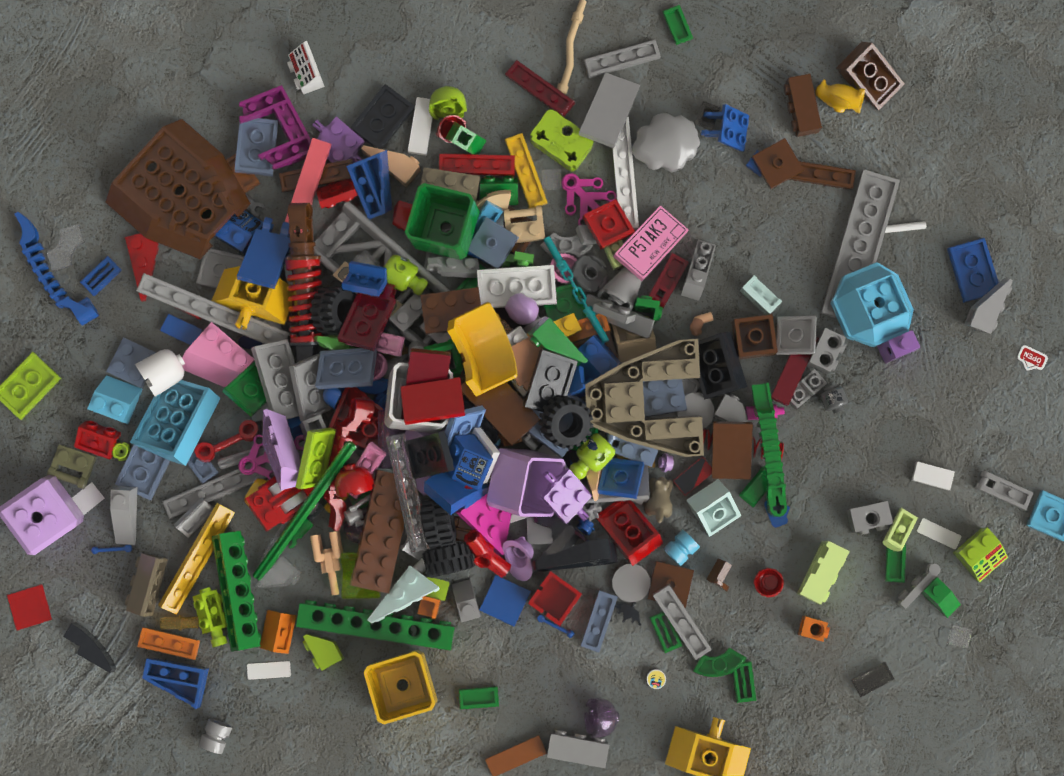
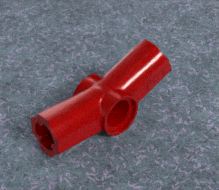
M477 529L470 530L469 533L465 534L464 541L475 556V565L481 568H489L501 578L506 576L511 569V564L494 552V546L486 542Z

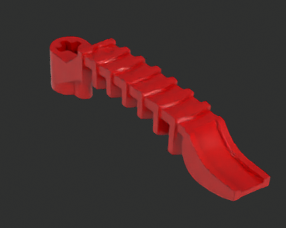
M357 398L351 400L348 416L340 424L336 423L337 430L328 467L343 448L344 441L352 442V436L348 435L349 431L356 432L361 422L370 423L375 409L373 400ZM334 479L325 491L323 498L330 506L328 527H331L333 531H339L345 518L346 503L334 495L336 494Z

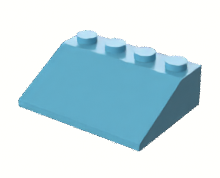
M180 380L161 394L153 397L130 443L167 460L186 466L220 397L210 388Z

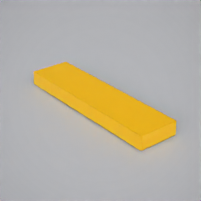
M523 133L506 138L505 143L509 154L515 155V170L529 208L548 204Z

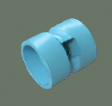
M682 529L675 536V541H670L663 549L681 566L688 560V554L693 555L700 546Z

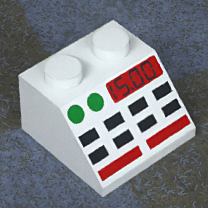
M305 41L288 54L290 61L287 62L291 73L295 72L297 78L294 79L297 90L301 89L303 94L325 87L308 42Z

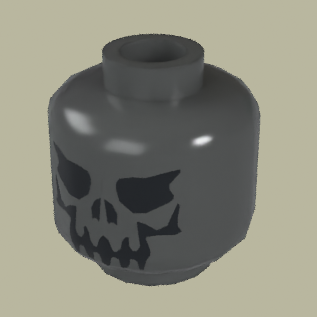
M837 384L824 388L820 394L824 409L826 411L832 410L833 413L845 410L843 406L849 402L844 388Z

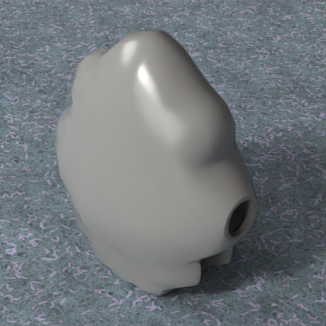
M668 113L657 114L653 116L650 125L640 127L637 131V138L632 146V153L636 159L645 163L649 169L657 170L663 168L671 173L679 171L684 167L686 161L694 158L700 145L695 124L682 115L673 117Z

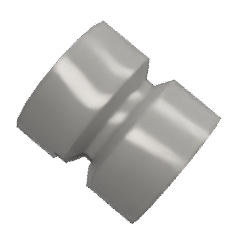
M208 719L205 726L206 734L202 735L198 746L207 751L222 754L226 746L224 740L229 738L233 727L215 719Z

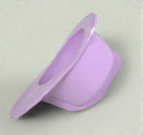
M524 536L514 541L507 540L503 543L502 548L506 561L511 564L509 572L517 580L527 581L533 573L531 564L534 554L533 547L526 541Z

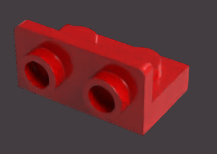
M85 421L78 427L74 447L110 460L113 457V448L116 445L117 439L121 436V432L116 431L112 427L98 425L95 421Z

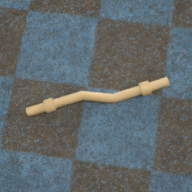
M579 0L576 12H573L572 24L566 39V68L561 83L557 86V89L565 95L569 88L567 85L574 67L573 41L578 26L582 23L584 17L583 11L586 0Z

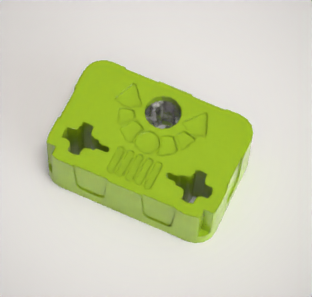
M548 110L530 135V142L534 147L569 171H576L593 147V140L580 136V128L554 110ZM564 131H571L570 135H564ZM542 135H544V139L541 138L540 140H538V136L541 137ZM573 156L575 157V161H568V158H572Z

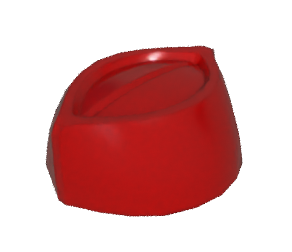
M457 115L446 116L440 121L436 136L445 142L452 143L446 139L454 122H457L466 128V121Z

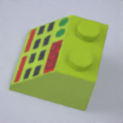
M988 527L978 530L953 552L978 582H981L1008 558L1001 542Z

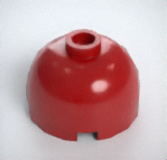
M355 463L345 465L344 470L340 471L335 478L337 497H347V493L353 494V496L359 495L375 487L371 472L363 466H356Z

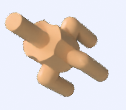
M340 531L329 532L332 548L324 550L321 534L310 536L314 561L320 562L322 574L328 573L332 596L339 594L335 571L341 570L339 558L344 556Z

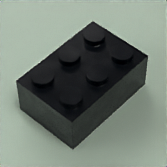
M731 332L719 333L698 341L700 378L698 380L704 400L716 398L747 387Z

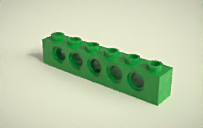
M241 531L212 536L230 650L234 652L260 647L261 636L256 624L258 618L256 612H254V595L251 593L250 588L251 577L247 570L248 559L244 552V537L241 535ZM230 548L233 550V557L229 554ZM233 567H234V568L236 569V571H237L236 576L232 573V568H233ZM236 586L240 589L239 595L236 594ZM239 606L243 608L242 615L239 613ZM243 625L246 627L245 634L242 632Z

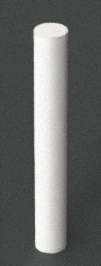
M926 222L887 225L885 233L926 229Z

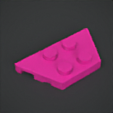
M487 494L467 509L460 508L456 511L473 530L477 529L482 534L486 542L494 546V551L498 555H504L502 547L503 543L507 541L512 513L490 507L486 501Z

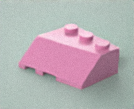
M211 322L185 351L182 357L185 364L182 366L186 372L226 387L255 360Z

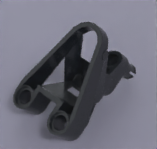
M556 514L552 517H533L534 523L552 529L553 543L540 556V559L531 561L532 572L618 563L616 544L610 543V539L589 540L579 530L571 526L570 521L565 524ZM579 538L585 541L584 543L574 546V544L577 542Z

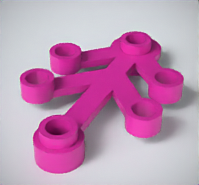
M569 173L562 178V188L567 191V205L565 206V213L572 216L576 213L574 192L580 197L578 225H581L580 221L584 220L582 218L583 214L588 213V206L592 210L600 207L594 200H606L609 203L616 199V193L611 190L607 192H585L581 188L592 186L595 190L601 189L603 180L599 177L579 179L576 174ZM572 180L574 185L569 186L567 182ZM600 181L601 185L595 186L594 182ZM608 194H613V195H614V199H612V200L608 199V198H607V195H608ZM571 206L574 208V211L568 212L567 208Z
M256 435L253 439L254 444L249 455L241 458L238 467L244 475L257 473L270 480L273 470L269 471L259 466L266 462L270 464L266 452H264V455L257 457L263 442L257 444L256 440L259 437L263 438V436ZM303 435L297 436L294 440L295 447L299 451L304 450V447L299 446L300 441H305ZM248 462L252 463V467L250 469L245 468V465Z

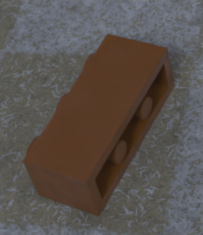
M811 74L789 77L784 84V93L789 98L787 107L789 114L792 113L793 117L791 121L793 132L796 131L797 137L819 133L822 126Z

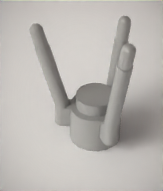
M370 494L355 505L348 507L349 510L344 512L349 526L355 524L356 527L364 524V520L361 521V519L364 518L363 513L367 511V507L363 509L358 507L369 500Z

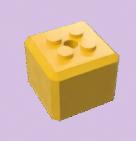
M420 650L372 663L364 671L377 721L383 725L430 711L438 701L425 655ZM401 679L408 682V688L404 691L397 687V683Z

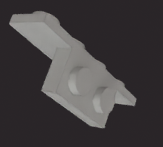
M587 294L586 304L588 307H593L595 314L606 316L608 323L642 337L650 338L655 320L630 311L629 308L620 307L609 300H603Z

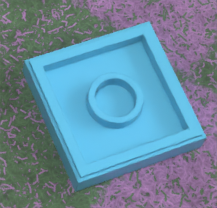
M1041 490L1026 526L1064 541V499Z

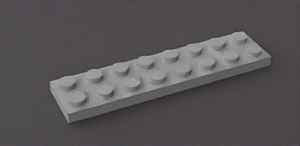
M868 170L862 171L821 314L837 318L830 303L841 278L877 262L900 180Z

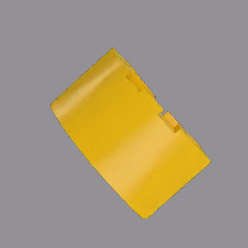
M489 302L448 321L447 332L452 338L459 354H464L466 362L463 363L466 383L475 396L517 377V366L510 341L498 315Z

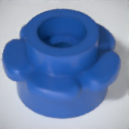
M589 519L585 521L578 520L579 524L576 527L583 534L589 536L592 531H595L593 528L594 524L589 522Z

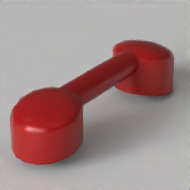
M245 420L239 426L238 434L213 446L207 442L199 443L195 447V455L201 462H210L214 459L215 453L241 440L253 441L254 437L259 435L258 426L253 420Z

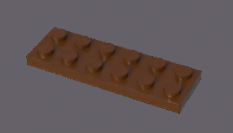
M376 470L374 476L375 487L371 490L350 581L351 586L389 594L415 479Z

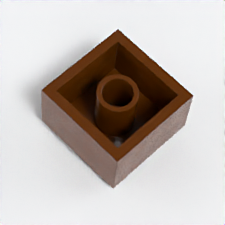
M772 314L739 318L731 322L739 360L772 356L778 352Z

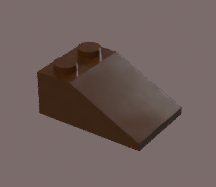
M861 42L836 67L852 87L857 90L865 89L864 98L876 110H880L905 84L871 42Z

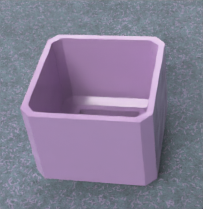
M498 449L500 454L492 470L486 501L488 505L521 517H552L555 513L540 497L549 484L546 478L543 477V473L549 470L554 477L560 475L565 469L564 459L534 450Z
M52 475L39 479L0 506L1 519L29 555L39 553L81 524L84 518L83 513L56 476ZM34 512L42 514L43 519L41 522H35L32 519Z

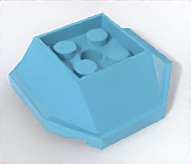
M878 262L843 276L830 303L845 337L871 347L909 332L914 310L899 275ZM874 300L879 303V308L874 304Z

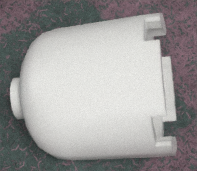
M168 349L161 350L135 364L143 378H148L145 382L155 397L178 383L184 376L182 366L185 364L180 354L175 355Z

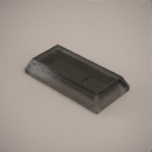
M883 662L851 681L861 698L895 678L886 662Z

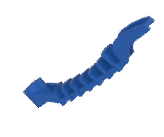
M20 212L14 213L22 228V237L19 242L23 249L22 253L27 257V262L33 267L32 270L38 276V280L44 285V289L50 293V298L55 300L56 306L61 309H71L82 326L97 318L99 313L88 297L75 302L70 296L65 298L67 293L64 288L55 290L61 286L59 281L55 280L50 283L49 281L55 277L52 272L44 274L45 271L49 270L46 263L38 264L45 260L43 253L33 255L44 250L43 245L37 243L39 240L37 229Z

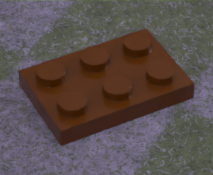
M479 287L420 295L425 333L447 332L448 321L480 306Z

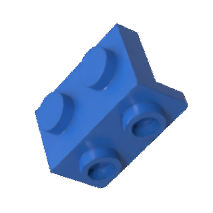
M350 261L349 273L342 282V289L379 297L387 285V269L385 267Z

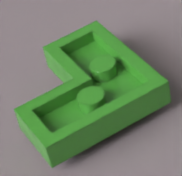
M515 251V255L509 254L501 267L509 268L510 265L517 267L533 266L534 254Z

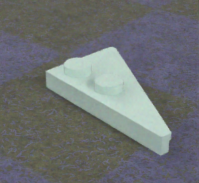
M409 566L367 620L372 624L379 622L385 616L410 606L413 602L423 599L424 596L433 591L437 592L440 588L412 566Z

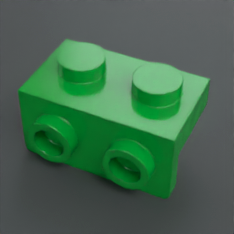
M485 176L480 179V200L489 193L510 190L509 205H518V178H514V176H503V178Z
M644 295L636 299L633 311L652 314L651 319L655 320L654 325L662 316L663 307H660V301L652 300V297Z

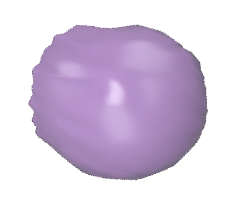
M516 293L510 297L505 307L510 319L520 325L532 323L539 313L537 303L522 293Z

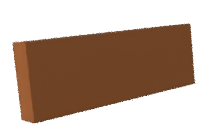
M537 735L485 760L492 776H498L543 756L547 752L540 736Z

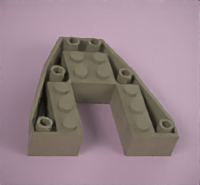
M698 339L675 341L626 361L585 385L586 407L591 411L589 414L593 416V420L590 421L593 423V427L627 442L684 457L704 456L701 416L645 419L643 381L700 378Z

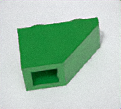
M454 122L446 136V139L474 155H479L487 141L457 122Z

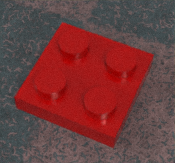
M352 179L334 182L316 190L321 209L325 207L332 208L336 203L348 202L358 196Z
M617 199L583 214L582 217L600 249L620 241L635 232Z

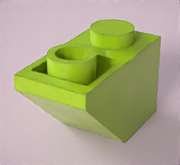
M312 634L303 636L305 639L303 644L308 652L311 650L314 656L312 661L317 669L320 668L323 671L344 659L335 641Z

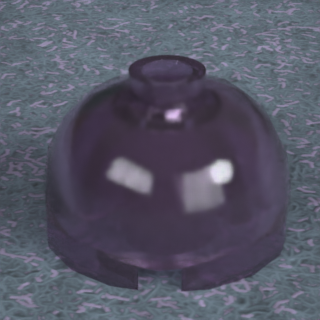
M588 699L585 706H589L588 713L585 712L584 714L587 733L592 734L591 738H601L610 735L619 722L618 711L606 699Z

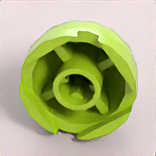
M452 86L438 88L430 97L429 113L436 120L449 115H457L463 118L464 112L467 111V103L463 93Z

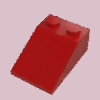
M631 500L615 501L598 514L599 518H596L632 566L663 544L658 531Z

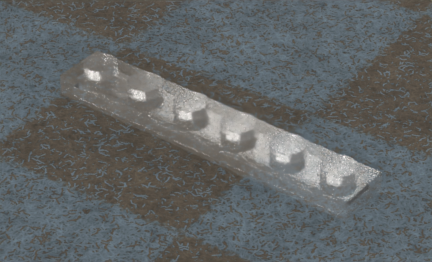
M405 433L385 437L410 552L414 553L430 549L422 529L421 504L404 441H406Z

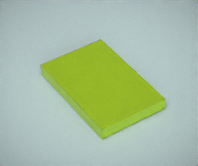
M32 352L0 385V401L16 417L22 420L56 385L61 377L35 352Z
M336 429L308 430L296 488L306 489L315 487L328 469Z

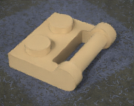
M541 205L529 209L503 210L505 228L519 237L516 243L545 239ZM537 216L536 221L511 223L510 218Z

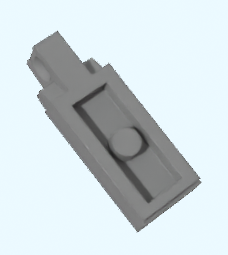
M436 257L427 259L426 271H434L445 277L478 278V258L458 260L450 257Z

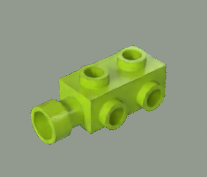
M210 587L199 590L200 594L192 597L202 634L211 633L212 640L210 641L212 648L227 644V638L223 635L222 631L223 628L227 627L225 614L221 606L223 603L222 596L217 592V589L212 591Z

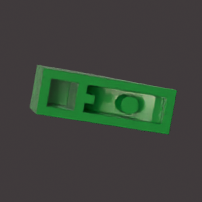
M549 317L541 319L528 332L531 336L530 341L537 348L540 346L581 363L588 361Z

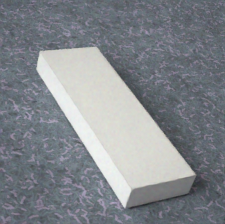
M420 97L416 99L408 153L427 156L433 117L429 113L430 99Z

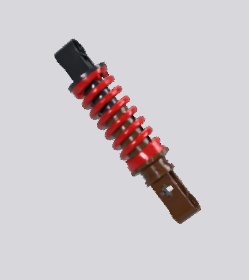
M290 203L288 206L290 243H288V246L291 248V253L284 258L286 260V270L292 271V275L286 277L287 281L293 283V285L287 287L289 292H293V295L288 297V301L294 302V306H290L288 311L297 313V316L289 317V322L298 323V326H293L289 329L291 333H298V337H296V334L291 335L289 345L296 346L297 362L320 354L319 344L317 341H314V337L324 336V334L317 331V327L313 326L312 314L310 312V308H312L311 301L314 300V295L319 290L316 287L322 284L321 279L316 278V276L321 274V270L315 268V266H320L321 255H317L314 252L316 242L313 241V209L310 203Z

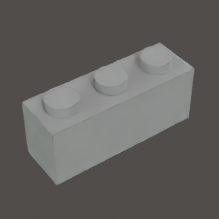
M555 730V733L551 732L547 758L605 768L609 743L605 742L606 739L594 737V740L586 739L584 734L575 733L574 736L567 735V731Z

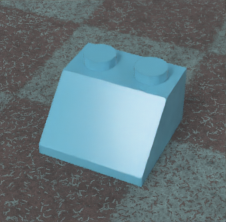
M106 375L94 391L87 409L129 424L143 389Z

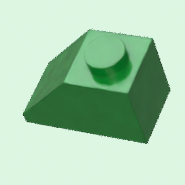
M935 577L921 592L946 618L961 605L953 592L938 577Z

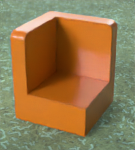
M424 596L420 601L417 614L436 619L441 600Z

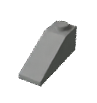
M117 486L111 489L110 511L116 544L135 545L137 487Z

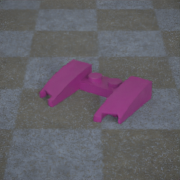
M282 85L239 102V107H243V116H239L240 124L274 113L289 140L287 143L258 154V158L261 161L263 159L267 160L273 165L272 169L274 170L306 159L312 140Z

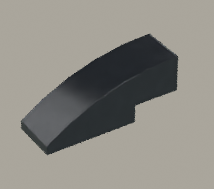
M77 622L71 623L63 637L80 646L76 654L109 673L115 672L116 666L100 641Z

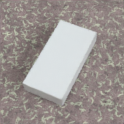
M916 462L911 481L949 491L955 472Z

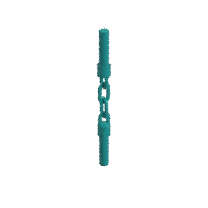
M546 237L544 242L556 261L557 268L566 281H570L573 287V296L579 304H583L585 307L583 313L590 320L602 343H606L609 341V338L598 321L593 307L587 306V297L581 287L576 286L572 280L574 275L566 260H563L551 237ZM566 271H569L571 275L568 278L564 274ZM578 290L581 292L582 296L584 297V299L581 298V301L579 300V298L577 297V295H576V293H575V292H578Z

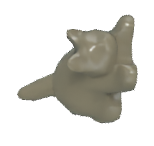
M659 477L657 480L655 478L650 479L649 488L651 495L644 506L645 513L648 516L656 515L658 523L662 522L663 516L669 518L673 511V505L670 501L673 481H667L664 477Z

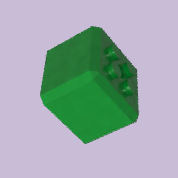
M423 183L418 186L405 234L415 249L462 260L467 257L480 211L471 194ZM448 223L451 225L450 231H441V227L444 224Z

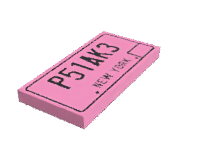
M659 206L613 257L638 279L643 281L689 230L662 206Z

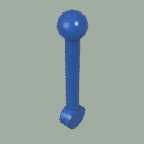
M131 545L111 548L93 547L91 552L93 554L109 551L131 552L133 548Z
M539 615L537 617V620L539 622H545L548 625L564 632L565 634H567L569 638H572L574 636V632L572 630L568 631L562 628L561 626L545 619L544 615Z

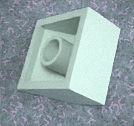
M719 479L687 499L692 512L709 537L741 516L730 492Z

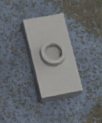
M200 498L174 526L186 537H190L208 519L214 507L203 498Z

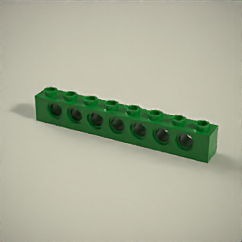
M305 600V603L299 604L296 627L452 650L455 626H451V622L440 621L439 624L432 623V619L421 618L420 621L413 620V616L401 615V618L393 617L394 613H391L380 621L381 628L374 630L371 627V623L367 620L374 610L363 609V612L355 611V607L344 606L343 609L336 608V604L324 603V606H319L317 601ZM317 610L323 613L321 621L314 619V613ZM339 613L342 615L343 621L341 624L334 623V614ZM355 616H359L362 619L360 627H355L352 624V619ZM393 622H397L401 626L398 633H393L390 629ZM412 625H417L420 628L418 636L410 634L409 629ZM431 628L438 629L439 637L437 639L430 638L429 630Z

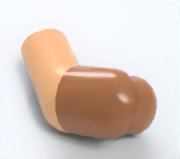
M711 312L694 317L690 325L692 335L699 336L702 333L703 324L713 321Z

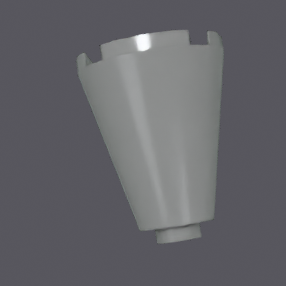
M624 267L597 294L598 298L609 300L620 307H626L632 311L642 281Z

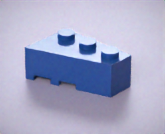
M387 150L346 166L367 218L372 219L392 210Z
M151 657L146 659L142 678L158 688L169 692L179 700L188 703L193 708L198 709L202 704L209 668Z

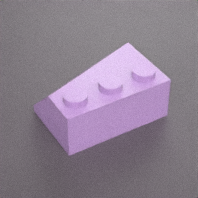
M265 409L263 410V447L280 490L296 487L301 463L286 416Z

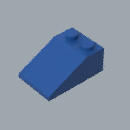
M597 334L593 335L578 348L588 360L586 363L579 365L584 368L585 382L589 378L593 380L621 363L606 344L602 343Z

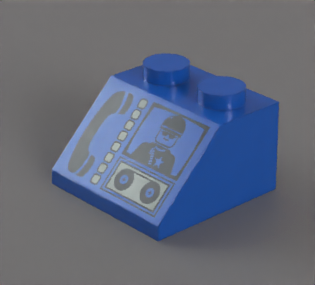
M246 211L239 218L234 214L214 237L245 255L255 230H262L263 222Z
M475 434L455 435L449 448L454 470L447 473L451 479L476 490H481L493 458Z

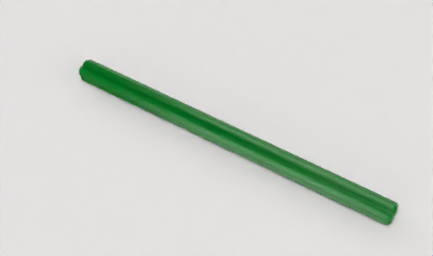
M348 441L345 443L253 573V577L258 581L263 580L355 451L356 445L353 442Z

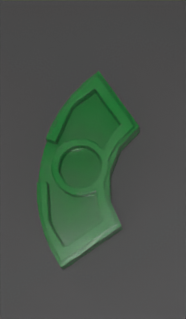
M728 648L724 654L717 657L701 656L693 672L706 677L725 676L737 670L747 658Z

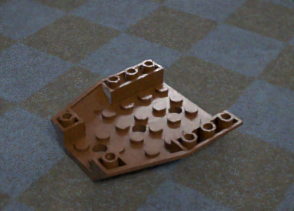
M183 119L165 125L114 179L105 201L145 238L199 260L213 246L209 241L234 214L239 218L251 204L224 155ZM151 163H156V169L152 172L148 171V166ZM184 187V192L181 195H175L176 188ZM210 210L212 212L211 217L203 219L204 211Z

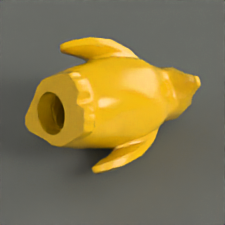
M823 79L821 84L815 89V94L828 106L833 107L836 112L853 109L856 113H860L865 89L857 90L852 86L839 83L827 85L826 80Z

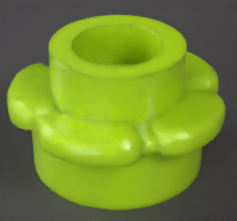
M125 442L117 443L113 448V457L119 461H125L131 451L129 444Z

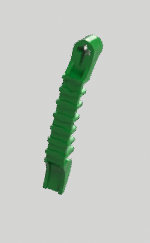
M769 383L752 385L754 412L756 418H759L757 427L761 431L759 437H762L761 447L764 451L762 458L765 459L764 469H766L767 473L765 479L768 481V486H766L767 512L772 517H780L786 513L787 503L786 484H784L785 475L782 469L783 462H781L782 453L779 447L780 440H778V429L776 427L777 419L775 418ZM776 503L777 506H781V510H778V514L776 510L773 511V507L776 506Z

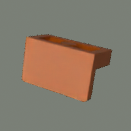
M267 610L260 648L271 652L289 654L296 615Z

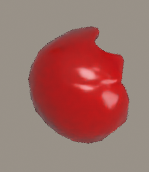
M773 568L760 570L754 579L756 591L764 597H775L782 591L784 586L782 574Z

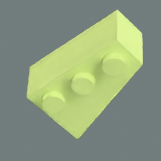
M822 541L797 594L817 604L826 602L830 594L829 589L836 582L838 573L850 551L830 541Z

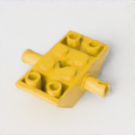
M240 266L224 269L211 301L240 312L235 323L237 328L240 329L242 325V329L246 330L251 316L285 325L289 315L288 308L293 305V302L288 301V297L293 295V292L287 290V287L290 286L279 278L275 289L237 280Z
M713 717L710 732L707 735L675 726L665 765L695 776H744L751 748L722 740L720 736L725 720ZM711 753L713 759H709L708 762H706V759L704 758L705 755Z

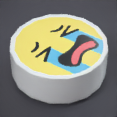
M653 669L647 674L646 681L651 688L660 689L665 685L666 676L661 670Z

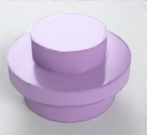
M664 453L662 457H659L658 467L661 468L662 472L671 471L674 464L673 456Z

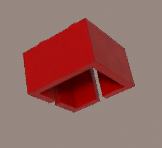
M550 571L540 585L543 589H537L528 604L541 613L545 610L547 612L545 616L560 626L582 593Z

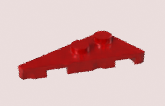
M141 233L125 237L137 288L144 273L153 276L156 263L155 258L159 250V243L145 238ZM139 293L140 300L142 302L146 301L147 296Z

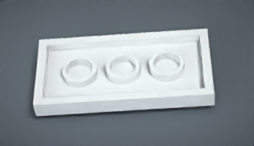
M554 265L477 270L481 305L489 302L493 308H505L510 297L516 293H522L532 298L537 305L557 304Z

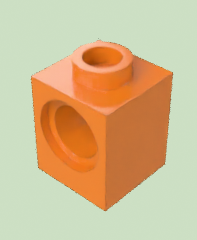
M802 616L798 635L824 642V638L827 639L830 627H827V622ZM813 624L819 626V632L816 635H813L810 631V627Z

